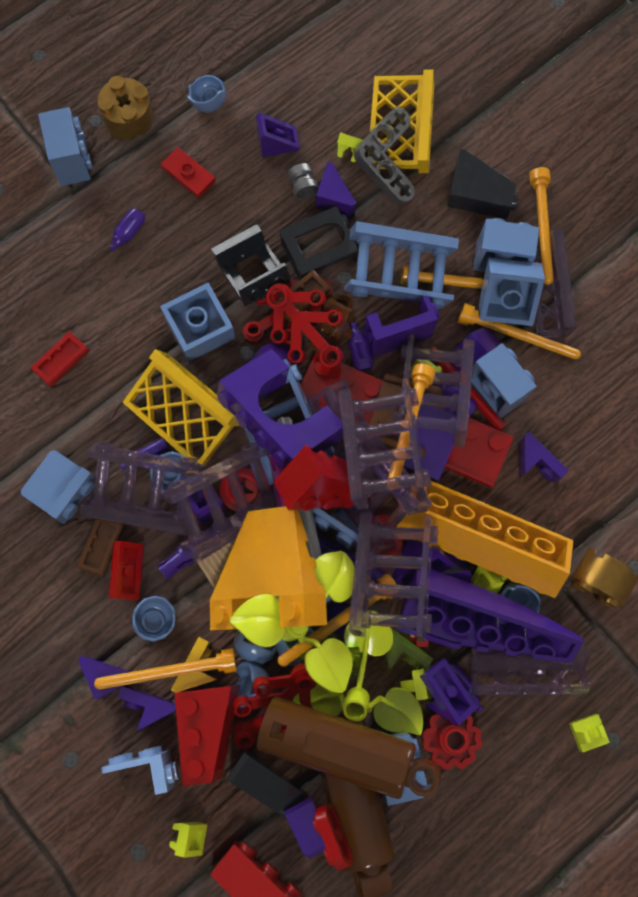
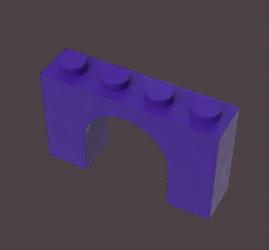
M270 349L219 380L217 398L224 408H228L235 415L238 424L248 429L254 436L256 443L272 455L275 464L279 468L285 469L305 445L310 446L312 451L317 453L320 450L324 452L339 442L346 425L328 406H325L306 420L297 424H281L267 417L261 410L259 401L284 385L289 372V366Z

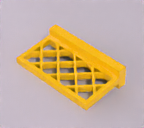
M423 70V75L374 76L370 132L379 124L377 120L380 122L383 119L377 112L385 104L392 110L399 107L404 109L409 104L417 109L410 116L409 125L415 131V134L408 140L401 135L398 140L402 145L394 152L390 148L386 151L389 154L388 157L399 169H418L419 173H429L435 85L434 70ZM408 84H418V89L411 95L403 90ZM380 85H391L394 88L386 96L379 91ZM400 93L406 100L396 107L390 100ZM387 137L383 140L379 139V141L382 143H387ZM407 148L414 154L413 160H401L398 155ZM376 161L372 165L375 166L379 163V161Z
M155 349L149 357L152 362L122 403L179 453L187 457L196 468L203 469L234 426L238 427L239 424L235 415L219 403L217 394L168 353ZM158 370L162 373L163 385L152 387L151 376ZM178 387L181 389L182 401L171 403L170 388ZM163 390L165 404L153 406L152 391ZM146 392L147 407L139 408L133 401L139 393ZM190 404L201 406L202 418L190 420ZM183 406L184 421L172 422L171 407ZM165 408L166 423L157 424L155 422L154 410ZM217 420L224 427L217 436L209 437L208 421ZM202 422L203 438L192 439L190 424ZM184 425L185 440L177 441L174 438L173 426ZM204 441L205 452L200 459H197L193 455L192 443Z

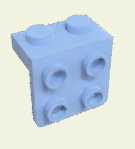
M161 746L144 749V751L138 752L139 757L133 758L132 752L114 756L108 759V765L101 767L103 774L150 763L155 795L170 791L176 786L175 780H179L177 762H172L170 750L162 751Z

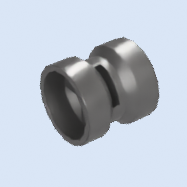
M307 163L295 165L287 172L288 180L294 186V196L298 200H305L314 196L319 189L317 181L312 178V168Z

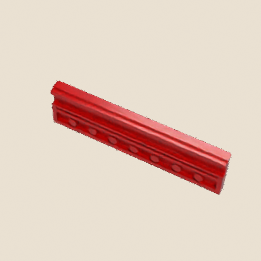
M316 352L301 383L311 410L318 412L325 406H328L346 426L368 434L383 380L343 363L334 368L326 367L320 361V354ZM409 392L407 396L398 432L406 416V412L412 395L411 392ZM434 404L435 407H438L442 410H444L445 408L439 404ZM460 414L459 417L465 420L444 468L492 489L514 437Z

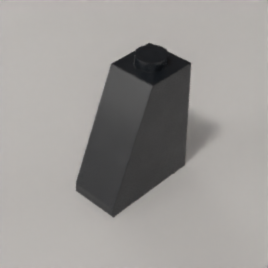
M460 149L447 207L507 219L510 210L515 211L519 195L515 194L516 184L467 150Z
M249 749L244 752L226 779L284 818H286L284 811L305 800L302 798L305 793L303 788Z

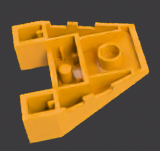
M284 506L248 511L210 598V630L236 629L229 623L231 616L244 602L261 594L279 597L280 627L327 625L326 594L323 584L318 583L314 569L317 566L314 557H310L306 542L308 538L299 510H288Z

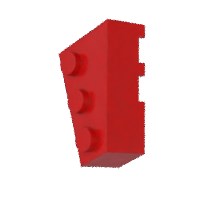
M307 445L299 451L273 481L288 510L308 511L317 508L325 510L333 507L350 508L356 505L360 500L359 498L367 491L364 482L351 461L337 456L327 457L326 453L321 450L317 453L313 452L311 447Z
M241 685L174 693L183 786L212 783L222 778L230 741L228 738L235 716L233 701L237 698Z
M235 840L210 874L231 897H302L304 895L292 882H289L288 885L278 877L280 872L270 862L267 861L263 864L256 858L257 851L246 841H243L241 844Z

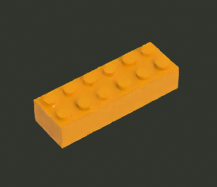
M416 475L405 500L395 531L402 533L406 537L426 543L429 546L439 548L460 560H466L480 566L486 571H492L506 577L512 582L532 588L540 594L556 598L570 574L573 540Z

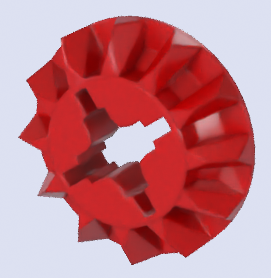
M244 468L235 469L227 473L222 479L219 489L221 500L225 506L235 512H248L258 506L264 491L260 477L255 472ZM245 480L246 489L251 493L244 494L240 501H238V493L230 488H240Z

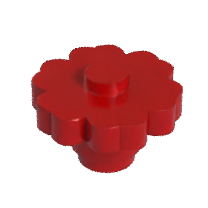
M437 713L428 718L430 728L422 731V747L424 750L431 752V761L445 770L452 768L453 765L459 769H464L468 764L475 761L474 751L482 747L481 730L472 726L473 718L471 715L457 726Z

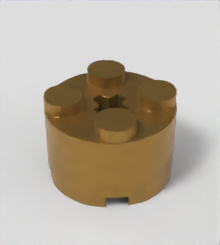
M114 76L101 89L98 96V107L110 134L122 140H131L132 137L139 134L141 137L150 130L154 117L145 86L131 78Z
M587 548L571 577L573 580L571 586L584 594L587 592L596 594V601L608 608L614 607L619 609L620 606L624 607L638 581V574H633V569L607 554H604L603 558L595 556L597 550Z

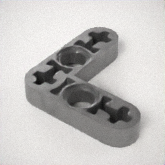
M400 107L389 112L354 150V158L358 165L396 205H404L414 197L415 193L412 183L385 154L410 125L408 112ZM396 118H399V124L395 128H392L390 125L396 120ZM378 131L386 134L387 143L379 141L377 137ZM366 150L370 152L368 157H365L364 155ZM378 160L379 163L373 166L372 164ZM380 167H385L389 171V179L381 177ZM396 180L397 182H395L393 186H391L390 183ZM401 188L404 190L403 196L399 194Z

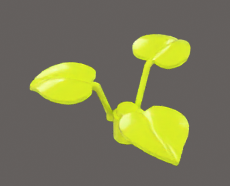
M342 551L319 556L315 560L317 568L314 570L318 583L323 584L326 598L329 595L333 601L338 603L347 600L353 594L356 587V571L351 559ZM270 594L255 596L244 602L231 616L229 623L257 646L270 647L277 644L281 639L287 642L298 639L300 643L314 645L316 648L309 650L304 657L305 667L310 677L328 691L343 693L346 690L353 667V659L349 648L338 639L330 638L320 644L318 640L306 637L308 626L280 627L279 599Z
M367 610L358 613L350 620L344 633V642L349 650L355 653L362 652L357 685L348 690L345 698L343 693L328 691L317 684L315 688L310 690L313 709L333 716H337L343 709L344 715L349 720L361 721L366 717L367 712H372L374 707L375 721L382 728L391 732L421 735L423 712L419 701H416V696L410 691L394 687L387 692L385 697L379 695L369 703L370 696L362 688L367 655L382 656L387 653L393 644V631L390 625L376 611ZM299 693L294 697L292 702L300 704Z

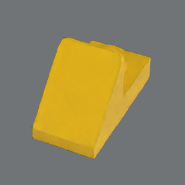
M198 637L186 662L210 658L213 651L209 649L211 642ZM203 671L180 675L177 677L171 691L175 693L183 692L217 681L218 679Z

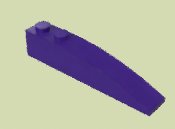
M417 565L408 584L396 625V630L450 648L460 649V646L476 647V651L487 653L488 649L505 651V655L517 656V654L523 653L532 655L533 659L572 663L584 643V639L579 635L515 601L475 584Z

